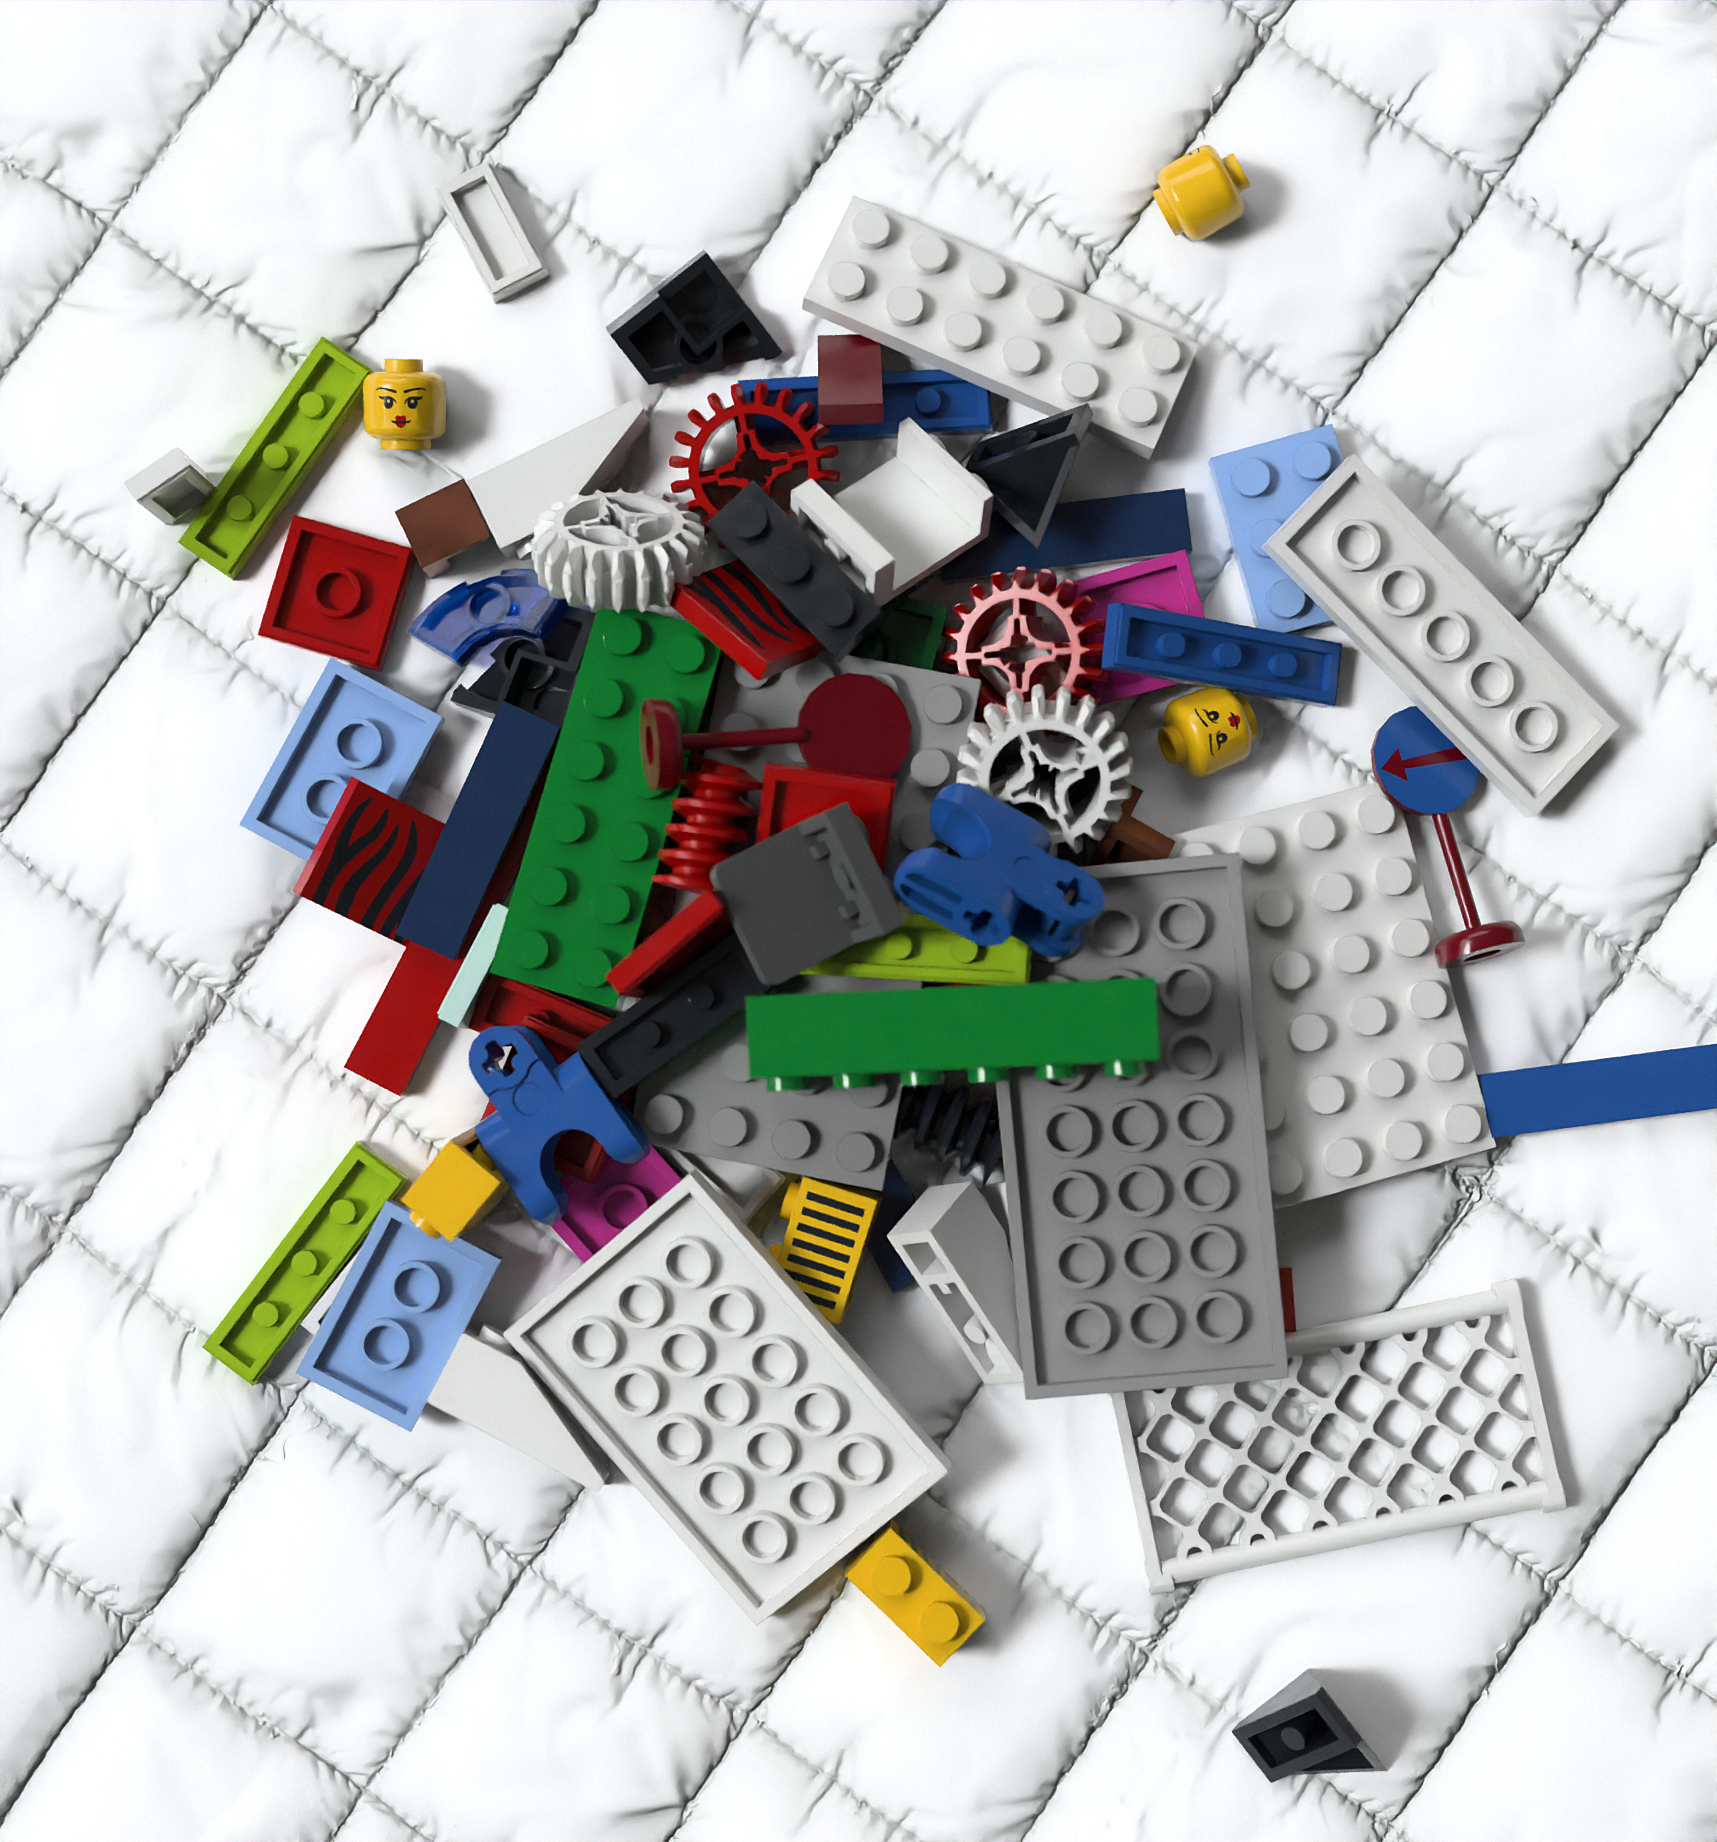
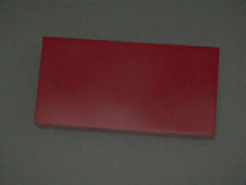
M860 334L817 335L819 424L883 423L881 344Z

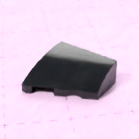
M704 249L605 327L615 343L649 385L676 380L679 375L701 371L709 373L723 370L725 365L759 358H763L766 361L776 358L783 352Z
M544 599L525 618L521 631L512 638L504 639L490 654L495 662L468 689L460 684L454 690L450 701L459 707L493 720L503 700L562 727L596 613Z

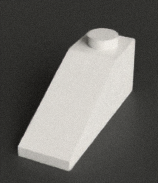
M639 397L466 481L499 549L507 560L517 555L521 561L532 559L531 539L534 538V526L539 523V514L551 510L553 503L558 501L570 502L571 496L575 494L583 496L594 494L649 422Z
M972 1181L928 1187L887 1234V1238L985 1384L1024 1382L1014 1272L1005 1231L990 1210L987 1199L977 1190Z
M484 1324L481 1331L472 1327L464 1331L426 1402L599 1493L610 1474L550 1388L504 1337V1332L487 1324Z

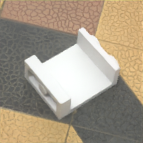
M908 417L899 423L897 455L895 458L834 495L833 498L812 479L807 480L791 490L790 518L878 607H881L988 537L994 495L980 476L975 473H969L948 453L939 438L932 434H927Z

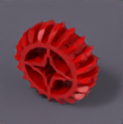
M765 382L757 383L755 387V401L746 402L745 391L742 385L737 383L731 385V396L734 405L726 408L719 395L711 393L707 396V401L715 412L712 418L708 420L696 409H692L687 414L690 421L701 429L696 437L687 432H676L675 441L682 445L690 446L691 451L689 458L678 455L671 456L669 458V466L678 469L688 468L689 479L674 481L670 486L673 493H683L692 490L695 499L685 504L688 505L689 511L696 513L702 509L707 515L701 521V526L704 527V536L711 532L706 523L721 510L710 496L708 490L730 485L743 489L752 481L751 479L740 478L739 476L726 479L723 477L726 473L738 471L740 462L747 463L743 459L745 454L750 452L747 436L750 437L752 450L756 451L759 459L770 460L771 462L788 460L786 465L772 468L771 477L763 475L768 482L761 486V488L773 501L775 481L781 475L797 469L808 467L807 480L812 479L819 486L821 480L831 483L840 482L841 473L835 470H822L821 459H830L840 454L839 447L837 445H828L819 449L815 440L826 435L831 430L830 425L817 423L811 429H808L803 423L812 415L815 409L813 404L806 401L798 408L795 414H792L787 409L792 401L793 391L788 388L781 390L775 405L767 403L769 388ZM753 415L768 416L780 420L794 431L804 448L780 453L768 451L762 445L758 431H756ZM734 421L737 431V451L735 457L723 466L704 471L705 455L712 439L724 426ZM718 540L717 546L723 550H727V548Z
M1017 567L1013 575V581L1004 572L993 573L991 575L992 592L983 585L975 584L972 586L970 594L976 604L975 608L960 603L956 604L953 608L955 615L964 621L962 628L946 627V630L943 631L944 637L948 640L958 642L956 652L947 651L942 653L940 659L944 664L958 665L959 673L953 675L980 679L982 681L978 706L980 705L975 722L983 723V720H986L984 708L989 703L998 705L1005 712L1008 711L1006 699L997 692L994 686L980 672L978 666H998L1004 670L1009 679L1010 691L1012 689L1017 691L1023 702L1027 703L1032 701V687L1038 683L1041 685L1042 676L1048 674L1047 668L1056 663L1070 662L1067 676L1061 685L1070 688V705L1076 706L1077 703L1075 701L1077 699L1081 700L1086 695L1094 698L1095 705L1098 704L1101 697L1089 684L1091 680L1109 681L1111 677L1110 671L1095 667L1097 656H1103L1104 644H1096L1094 636L1105 632L1106 619L1098 618L1087 621L1086 617L1097 605V601L1092 596H1084L1073 603L1078 593V582L1072 579H1065L1056 588L1057 577L1055 571L1042 569L1036 579H1034L1030 568ZM1036 601L1051 609L1060 618L1067 630L1070 642H1055L1049 638L1044 629L1043 617L1037 616ZM1013 606V615L1007 616V630L1003 638L995 644L978 647L986 639L996 619ZM1023 636L1029 638L1026 645L1035 646L1039 650H1052L1051 655L1036 656V659H1030L1026 663L1016 662L1015 658L999 657L1001 653L1015 652L1016 649L1024 648ZM1057 691L1047 700L1056 701ZM1043 729L1047 734L1053 736L1062 733L1057 730Z

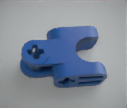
M960 782L944 787L936 795L930 810V826L937 840L957 851L963 859L948 855L937 848L924 847L910 854L900 864L894 880L896 895L905 906L972 942L984 946H996L1003 944L1012 935L1028 944L1038 953L1053 958H1063L1074 953L1083 940V926L1094 922L1102 912L1105 904L1103 889L1093 876L1066 860L1061 861L1049 854L1052 842L1049 833L1043 825L976 787ZM1074 889L1075 894L1068 904L1065 903L1063 900L1068 891ZM1055 919H1057L1060 924L1055 933L1049 935L1048 930Z
M522 1025L493 1026L482 1031L473 1040L468 1053L469 1068L478 1085L497 1109L475 1126L476 1134L494 1164L534 1220L546 1225H552L561 1219L567 1210L569 1197L555 1172L554 1152L561 1137L570 1130H582L593 1135L604 1147L607 1154L619 1162L637 1164L649 1155L650 1141L621 1097L617 1100H613L579 1051L559 1065L542 1038L534 1030ZM515 1046L518 1054L511 1060L514 1068L502 1070L498 1063L505 1056L502 1047Z

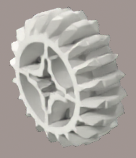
M620 488L617 492L604 493L597 489L594 495L583 496L575 494L571 496L570 502L558 501L553 503L551 510L539 514V523L534 526V538L531 539V551L534 570L538 575V583L540 586L549 589L550 596L557 599L566 598L568 605L573 607L585 604L591 606L594 612L605 608L615 609L619 614L623 609H637L640 612H644L647 606L651 605L663 608L669 606L675 582L679 581L684 585H688L693 582L694 575L699 576L704 572V562L707 561V540H704V527L701 526L700 516L689 511L688 505L684 503H671L670 498L666 495L648 496L644 490L638 493H626Z
M1038 683L1032 687L1031 702L1024 703L1020 694L1013 689L1006 695L1007 712L998 705L989 703L984 708V717L988 725L972 722L968 727L967 736L973 744L962 745L959 748L958 761L967 767L957 772V782L970 784L1043 825L1049 833L1052 842L1049 854L1057 857L1058 843L1064 841L1067 842L1069 849L1078 854L1083 849L1082 833L1084 832L1091 838L1101 841L1105 836V826L1101 819L1118 822L1122 817V808L1117 800H1126L1130 798L1132 793L1131 783L1123 777L1133 773V758L1121 754L1128 748L1126 734L1123 732L1110 733L1115 725L1114 715L1107 711L1091 718L1095 708L1094 698L1086 695L1076 706L1070 705V688L1065 685L1061 686L1057 691L1056 701L1045 700V690ZM1042 729L1061 731L1076 739L1065 743L1053 742L1045 736ZM1018 736L1021 742V759L1007 766L1006 774L993 779L991 766L996 755L1005 744ZM1035 754L1040 765H1049V772L1053 767H1056L1055 791L1049 779H1041V772L1036 777L1034 776ZM1098 765L1099 774L1093 788L1079 803L1071 807L1068 787L1076 780L1084 777V770ZM1026 801L1035 802L1041 805L1047 813L1031 812L1015 804Z

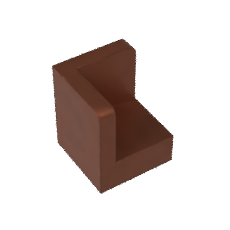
M464 478L394 511L422 570L430 579L453 569L449 558L490 538V531Z
M1134 785L1131 786L1132 793L1130 798L1123 800L1120 804L1122 817L1118 822L1110 821L1105 830V836L1099 842L1087 866L1160 860L1169 857L1176 841L1131 817L1143 790Z

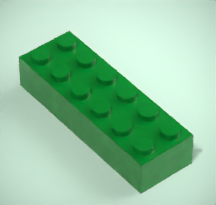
M602 608L596 612L490 973L622 1011L626 995L619 994L606 979L605 975L642 944L659 886L658 883L651 882V878L654 875H661L665 863L657 858L658 852L662 849H670L672 838L664 833V829L667 824L677 823L680 815L671 807V803L675 798H685L687 791L679 782L670 790H650L646 781L641 755L640 716L642 704L645 699H667L672 702L678 713L682 734L704 733L717 690L724 651L691 623L648 610L640 612L637 609H623L618 614L615 609ZM699 750L683 751L682 773L692 772L694 768V763L689 761L684 755L697 756Z
M1156 977L745 997L749 1079H766V1092L812 1090L811 1077L833 1076L834 1089L878 1087L877 1074L900 1073L901 1086L944 1084L943 1071L968 1070L970 1083L1010 1081V1068L1036 1067L1037 1080L1077 1078V1065L1103 1064V1077L1144 1075L1145 1062L1160 1060Z

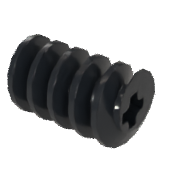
M944 1073V1084L904 1086L893 1139L897 1141L911 1128L916 1130L913 1150L919 1153L931 1142L937 1141L936 1162L941 1165L958 1152L961 1154L960 1175L965 1177L979 1164L984 1166L983 1187L1002 1155L999 1116L994 1120L990 1119L991 1098L985 1096L972 1108L967 1107L969 1087L964 1084L960 1085L949 1096L944 1095L946 1074Z

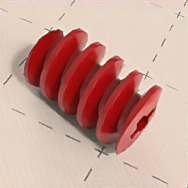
M685 754L684 756L698 766L700 771L682 773L678 782L694 794L693 797L675 798L672 800L671 807L687 820L684 823L667 824L665 826L664 833L678 842L680 846L679 848L662 849L658 852L657 858L672 868L673 872L672 874L654 875L651 878V882L700 895L707 888L716 892L710 879L711 869L716 864L736 855L727 848L728 843L748 841L750 834L733 822L735 817L755 815L756 808L740 796L741 792L762 790L763 783L745 769L712 759Z

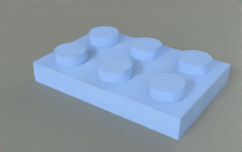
M1332 424L1214 456L1208 461L1255 628L1293 634L1333 622L1261 548L1343 462Z
M331 657L239 825L308 862L351 776L402 801L446 719Z
M389 1198L381 1209L296 1374L411 1432L503 1257L463 1236L458 1237L452 1242H449L443 1236L439 1240L430 1237L410 1219L409 1214L413 1210Z

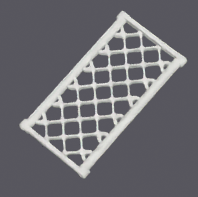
M1514 1278L1491 1283V1290L1286 1332L1287 1359L1291 1358L1288 1364L1289 1378L1280 1379L1278 1390L1269 1404L1261 1410L1253 1408L1236 1397L1234 1393L1236 1383L1212 1384L1210 1386L1218 1394L1217 1400L1202 1422L1195 1423L1172 1408L1171 1401L1177 1387L1165 1388L1161 1392L1142 1390L1146 1398L1154 1403L1155 1412L1142 1433L1133 1436L1124 1397L1126 1392L1108 1393L1112 1404L1144 1556L1143 1564L1146 1573L1144 1584L1150 1591V1595L1175 1591L1174 1584L1535 1508H1539L1542 1514L1566 1509L1567 1495L1558 1474L1523 1314L1522 1289L1518 1285L1517 1280ZM1506 1314L1515 1356L1508 1358L1486 1343L1485 1335L1491 1324L1490 1316ZM1478 1319L1475 1326L1468 1327L1466 1325V1321ZM1453 1324L1455 1329L1466 1338L1467 1348L1454 1368L1446 1371L1426 1359L1422 1349L1428 1338V1329ZM1416 1332L1415 1336L1410 1340H1405L1403 1337L1404 1334ZM1391 1337L1392 1341L1403 1350L1405 1360L1389 1383L1383 1384L1361 1370L1360 1360L1365 1352V1342ZM1353 1345L1352 1350L1348 1353H1343L1340 1350L1341 1347ZM1478 1349L1486 1350L1505 1364V1373L1492 1393L1485 1396L1479 1394L1461 1380L1463 1368L1472 1354ZM1329 1350L1331 1356L1342 1365L1343 1370L1330 1393L1320 1397L1300 1385L1297 1380V1374L1302 1366L1303 1355ZM1415 1362H1422L1439 1373L1443 1379V1385L1431 1404L1423 1409L1416 1407L1398 1393V1385L1410 1366ZM1516 1374H1519L1528 1414L1527 1420H1519L1502 1409L1499 1404L1502 1392ZM1353 1375H1359L1375 1385L1381 1394L1379 1401L1368 1418L1361 1422L1355 1421L1341 1412L1335 1405L1337 1395L1348 1378ZM1454 1387L1462 1388L1481 1403V1410L1469 1429L1461 1434L1456 1433L1439 1422L1436 1417L1438 1407L1449 1390ZM1290 1388L1300 1390L1318 1404V1411L1306 1430L1299 1435H1295L1283 1428L1272 1417L1273 1410L1284 1393ZM1391 1400L1401 1402L1416 1412L1419 1418L1417 1426L1406 1443L1399 1447L1393 1446L1378 1436L1373 1429L1374 1422L1385 1405ZM1228 1401L1237 1403L1252 1413L1256 1419L1249 1435L1243 1444L1237 1448L1230 1447L1213 1436L1209 1429L1211 1422L1222 1405ZM1492 1412L1500 1413L1519 1428V1435L1508 1453L1499 1459L1480 1449L1474 1441L1477 1431L1486 1417ZM1329 1413L1338 1415L1356 1429V1436L1344 1455L1337 1460H1333L1315 1449L1310 1441L1312 1434L1323 1417ZM1165 1414L1174 1416L1193 1430L1191 1441L1180 1458L1175 1461L1167 1460L1147 1446V1437L1160 1417ZM1430 1425L1439 1427L1454 1437L1457 1443L1455 1451L1444 1468L1437 1472L1431 1471L1412 1457L1413 1446L1424 1429ZM1266 1426H1271L1290 1438L1294 1445L1292 1452L1281 1469L1275 1473L1266 1471L1248 1458V1449L1261 1429ZM1533 1437L1542 1480L1526 1483L1525 1479L1514 1470L1513 1460L1525 1441ZM1367 1438L1376 1440L1394 1454L1392 1465L1383 1479L1375 1485L1367 1483L1349 1469V1461L1362 1441ZM1204 1439L1212 1441L1231 1455L1229 1466L1220 1480L1213 1486L1205 1485L1185 1470L1187 1459L1197 1444ZM1473 1450L1493 1463L1495 1472L1490 1480L1488 1492L1463 1496L1462 1492L1451 1483L1450 1474L1464 1452ZM1305 1451L1311 1452L1327 1462L1332 1469L1325 1485L1319 1494L1313 1498L1304 1496L1286 1482V1475L1298 1456ZM1139 1453L1149 1454L1167 1466L1169 1471L1167 1478L1156 1495L1150 1499L1145 1497L1137 1454ZM1409 1463L1428 1474L1432 1479V1486L1427 1494L1426 1505L1401 1510L1399 1505L1388 1496L1387 1487L1403 1464ZM1240 1465L1250 1466L1269 1480L1267 1491L1256 1508L1251 1511L1243 1510L1223 1495L1224 1486L1235 1469ZM1349 1477L1369 1491L1370 1497L1364 1509V1518L1338 1523L1336 1518L1325 1509L1324 1501L1339 1478ZM1177 1478L1187 1479L1206 1493L1205 1503L1194 1520L1189 1524L1179 1522L1160 1508L1162 1498ZM1512 1481L1514 1483V1486L1502 1489L1505 1482ZM1286 1490L1306 1503L1307 1512L1302 1520V1531L1275 1536L1273 1531L1262 1522L1261 1514L1276 1491ZM1449 1494L1452 1497L1450 1500L1439 1502L1441 1496ZM1223 1503L1243 1516L1244 1526L1239 1534V1544L1212 1549L1207 1540L1199 1535V1525L1214 1504ZM1385 1507L1389 1509L1388 1513L1376 1515L1380 1508ZM1159 1516L1181 1530L1182 1538L1176 1549L1177 1557L1159 1560L1150 1520L1151 1517ZM1317 1521H1325L1327 1524L1326 1526L1313 1528ZM1255 1534H1262L1264 1536V1539L1250 1541L1251 1537ZM1192 1547L1201 1549V1552L1187 1554Z

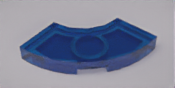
M506 569L501 571V575L489 577L470 585L465 581L453 587L432 602L414 620L406 632L417 642L462 667L478 649L500 638L525 636L545 642L569 605L566 598H554L550 596L549 589L539 585L538 575L534 569Z

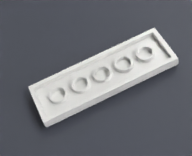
M855 195L851 198L804 295L802 310L1049 417L1088 403L1093 416L1086 433L1146 459H1150L1200 345Z
M1355 453L1347 457L1261 546L1282 570L1526 818L1536 817L1620 727Z

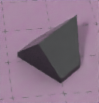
M1088 403L980 441L976 444L966 464L965 469L969 473H975L980 476L994 495L992 507L1037 549L1064 490L1092 419L1093 412Z
M1309 1668L1240 1721L1231 1731L1270 1783L1289 1775L1388 1771Z

